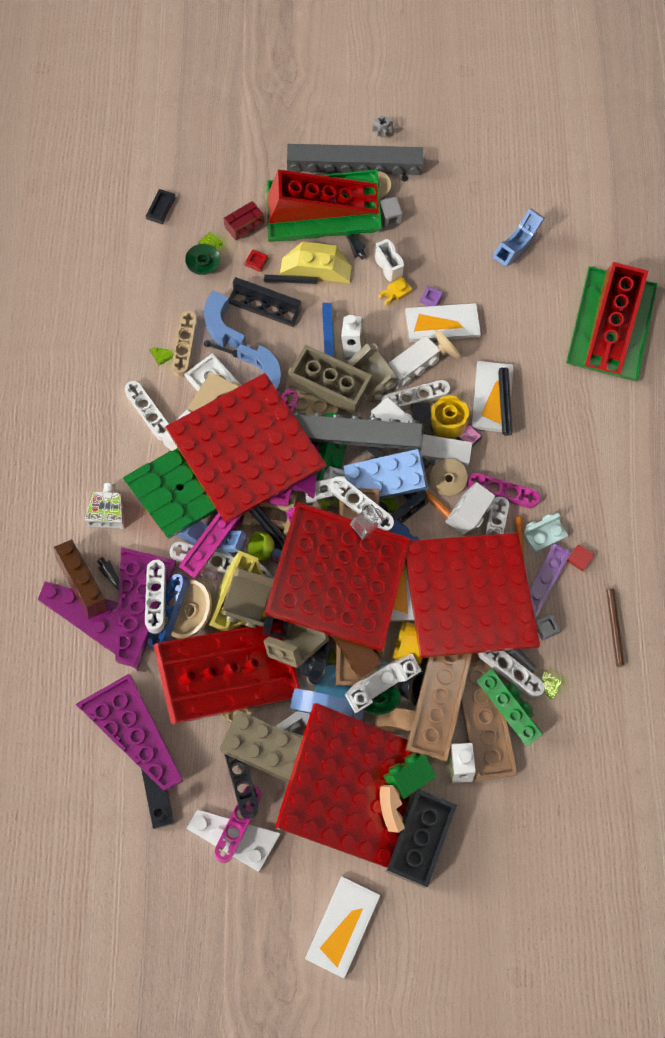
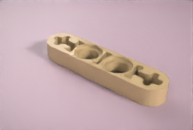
M185 311L180 317L172 361L173 373L178 377H183L190 368L197 327V317L192 311ZM188 318H191L192 320H190L189 327H187L186 320H188ZM188 332L191 334V337L183 339L181 335ZM182 348H186L188 350V353L185 355H180L178 351ZM181 360L183 363V368H181V370H178V368L180 367Z

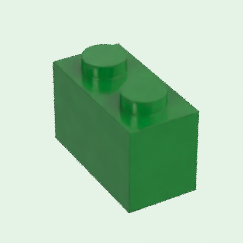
M412 753L406 756L403 763L391 766L388 769L389 772L383 776L388 785H393L399 791L400 798L405 799L436 777L425 754L416 755V753Z

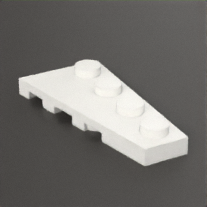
M197 810L186 829L216 846L229 819ZM248 825L233 857L260 872L280 833ZM231 828L228 830V835L231 838H237L240 832L237 828ZM226 842V846L222 850L227 854H229L228 847L230 843Z

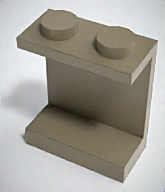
M368 343L347 362V364L372 375L371 386L366 393L367 396L364 397V400L374 403L379 401L383 397L382 394L392 389L400 379L376 346Z
M235 568L221 614L226 616L225 620L237 623L239 619L245 621V626L255 629L257 625L263 627L264 623L260 621L274 579Z
M296 625V630L285 640L280 641L268 637L264 640L268 657L298 668L328 642L329 638L328 634Z

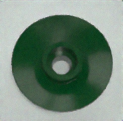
M198 244L188 250L185 256V263L187 268L194 274L208 275L219 267L220 254L215 247L209 244Z
M391 686L372 699L373 703L363 709L374 715L387 714L398 707L401 701L400 692L395 686Z

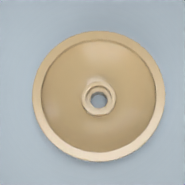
M189 580V587L171 636L179 639L193 637L207 624L212 610V599L210 592L202 583ZM175 598L170 600V607L175 604ZM165 617L166 625L168 623V617Z

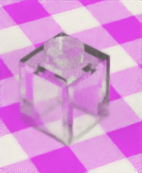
M371 504L355 516L350 525L364 539L376 530L385 518L382 512Z

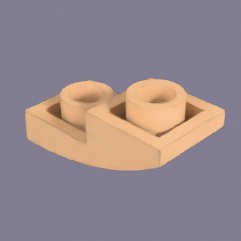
M396 708L387 714L375 715V727L391 732L397 729L410 732L415 711Z
M393 785L381 786L380 804L386 827L389 832H400L405 829L402 823V815L396 810V808L402 805L400 793Z

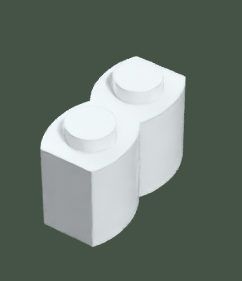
M385 239L376 243V263L383 269L385 278L389 282H393L403 274V260L395 252V247L390 240Z

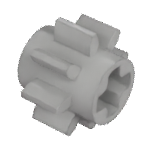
M380 116L378 119H374L372 131L376 132L377 137L385 138L388 133L392 134L393 122L389 120V117Z

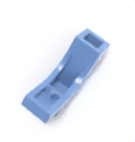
M530 208L515 232L507 240L499 244L492 257L505 267L514 263L534 240L545 217Z
M212 291L204 307L205 323L210 337L221 347H224L227 342L234 348L239 347L240 344L245 346V335L227 327L222 321L223 316L229 309L228 297Z
M240 344L237 348L238 359L255 365L262 373H266L279 393L281 388V372L275 356L261 345H259L256 351L251 346Z
M199 521L176 536L195 545L208 525ZM230 531L216 552L232 555L233 552L241 551L247 534L242 531Z
M294 689L290 709L310 714L313 703H318L362 721L364 709L355 713L347 699L313 691Z

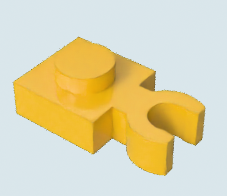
M401 276L388 285V290L381 291L379 298L388 297L385 300V305H389L392 299L395 298L399 301L412 293V288Z

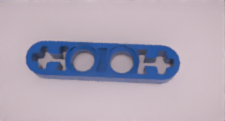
M331 302L322 303L324 353L334 357Z
M175 574L169 580L165 601V617H168V623L164 626L163 633L154 634L150 632L148 644L152 648H154L153 645L156 643L169 641L189 587V580L185 576ZM175 598V604L170 607V600ZM157 618L155 619L153 626H156V623H158Z

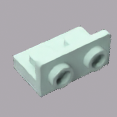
M550 513L543 517L542 521L538 523L533 521L526 526L523 536L534 554L568 537L567 532L559 521L561 517L559 513L555 515Z

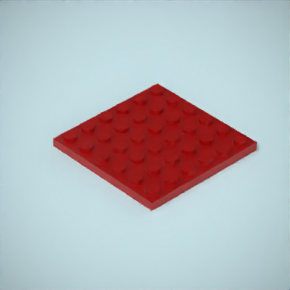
M266 373L165 426L168 434L225 524L326 467V463Z
M297 502L264 615L382 651L410 538Z
M519 533L411 540L409 542L405 564L420 658L539 648L540 641Z
M313 703L275 828L387 868L399 832H389L386 827L380 804V787L388 785L383 777L389 772L388 769L395 764L403 763L405 761L404 758L412 754V752L405 751L408 740L321 704ZM409 796L405 799L400 798L402 805L396 808L402 815V818L404 817Z

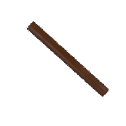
M607 589L616 666L621 667L625 665L614 589Z

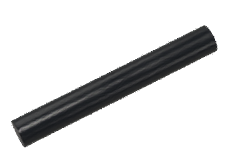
M264 274V282L317 284V277Z

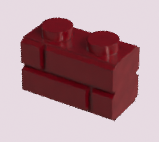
M251 201L224 217V226L234 240L243 239L249 232L254 229L258 230L263 226L264 214Z

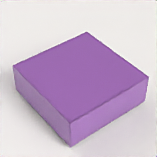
M427 286L420 299V303L426 306H438L444 293Z

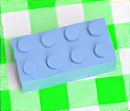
M419 449L343 466L346 480L356 488L379 489V500L429 489L422 453Z

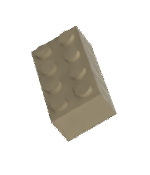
M306 344L288 373L289 385L355 415L368 392L372 380L371 374Z
M237 710L220 746V751L289 783L302 738Z

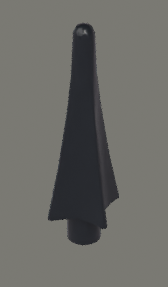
M353 234L346 236L354 257L359 256L361 260L365 259L367 256L364 252L365 245Z
M104 557L97 560V563L100 565L98 567L99 571L119 590V578L110 560L106 562Z

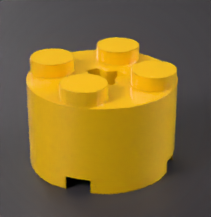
M452 395L443 396L433 404L431 409V426L437 437L454 439L465 432L469 417L467 404Z
M402 622L392 658L397 660L412 653L419 665L422 658L419 655L415 623Z

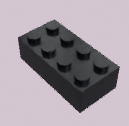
M420 789L416 790L403 823L405 829L400 831L386 872L422 888H428L457 805Z

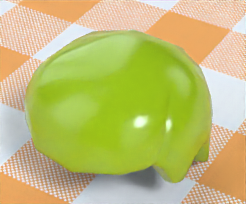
M256 531L250 537L248 554L258 558L259 561L268 560L274 549V540L270 534Z

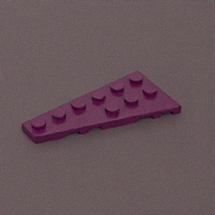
M121 547L115 660L116 663L136 668L150 633L145 625L147 565L153 560H160L164 563L167 589L177 563L176 560ZM156 567V569L154 570L155 577H158L157 573L159 567ZM156 583L152 585L151 590L158 591L161 588V584ZM154 601L151 603L150 608L157 609L161 603Z
M45 581L38 597L39 602L116 655L118 602L106 599L107 611L88 619L72 589ZM147 638V641H146L145 646H144V648H143V651H142V653H141V656H140V659H139V661H138V664H137L136 668H134V669L137 670V671H138V669H139V666H140L142 657H143V655H144V652H145V649H146V646H147V643H148V638Z
M130 674L125 675L75 704L163 791L166 792L184 781Z

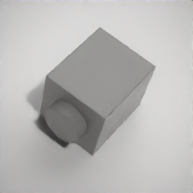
M397 198L381 200L380 213L384 227L401 224L402 211Z

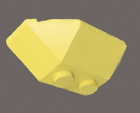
M302 241L282 258L280 275L317 277V280L350 284L352 266L337 246Z
M242 551L237 553L228 566L212 603L208 625L223 631L232 630L245 624V621L239 619L237 623L225 620L226 616L221 614L235 568L264 576L258 558Z

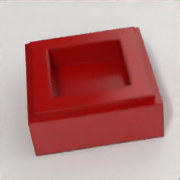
M252 249L245 261V266L261 272L268 260V255Z
M578 544L567 559V562L583 572L594 554Z

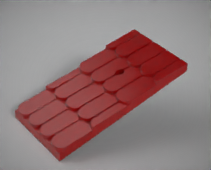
M281 622L274 623L271 631L283 633L284 628ZM259 625L256 626V629L244 627L165 641L153 645L171 725L228 714L237 710L241 711L291 701L294 689H300L294 666L268 657L264 640L270 636L262 635L263 627Z

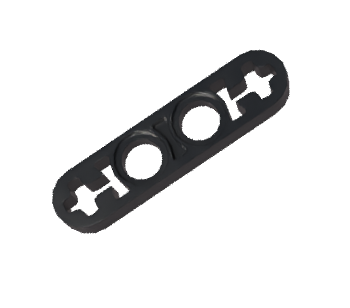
M224 754L240 814L247 819L254 818L259 811L258 801L246 763L237 759L233 760V757ZM236 765H241L244 771L240 774H235L232 769ZM247 784L249 790L246 793H240L238 786ZM249 798V803L252 807L251 812H248V810L245 809V799Z

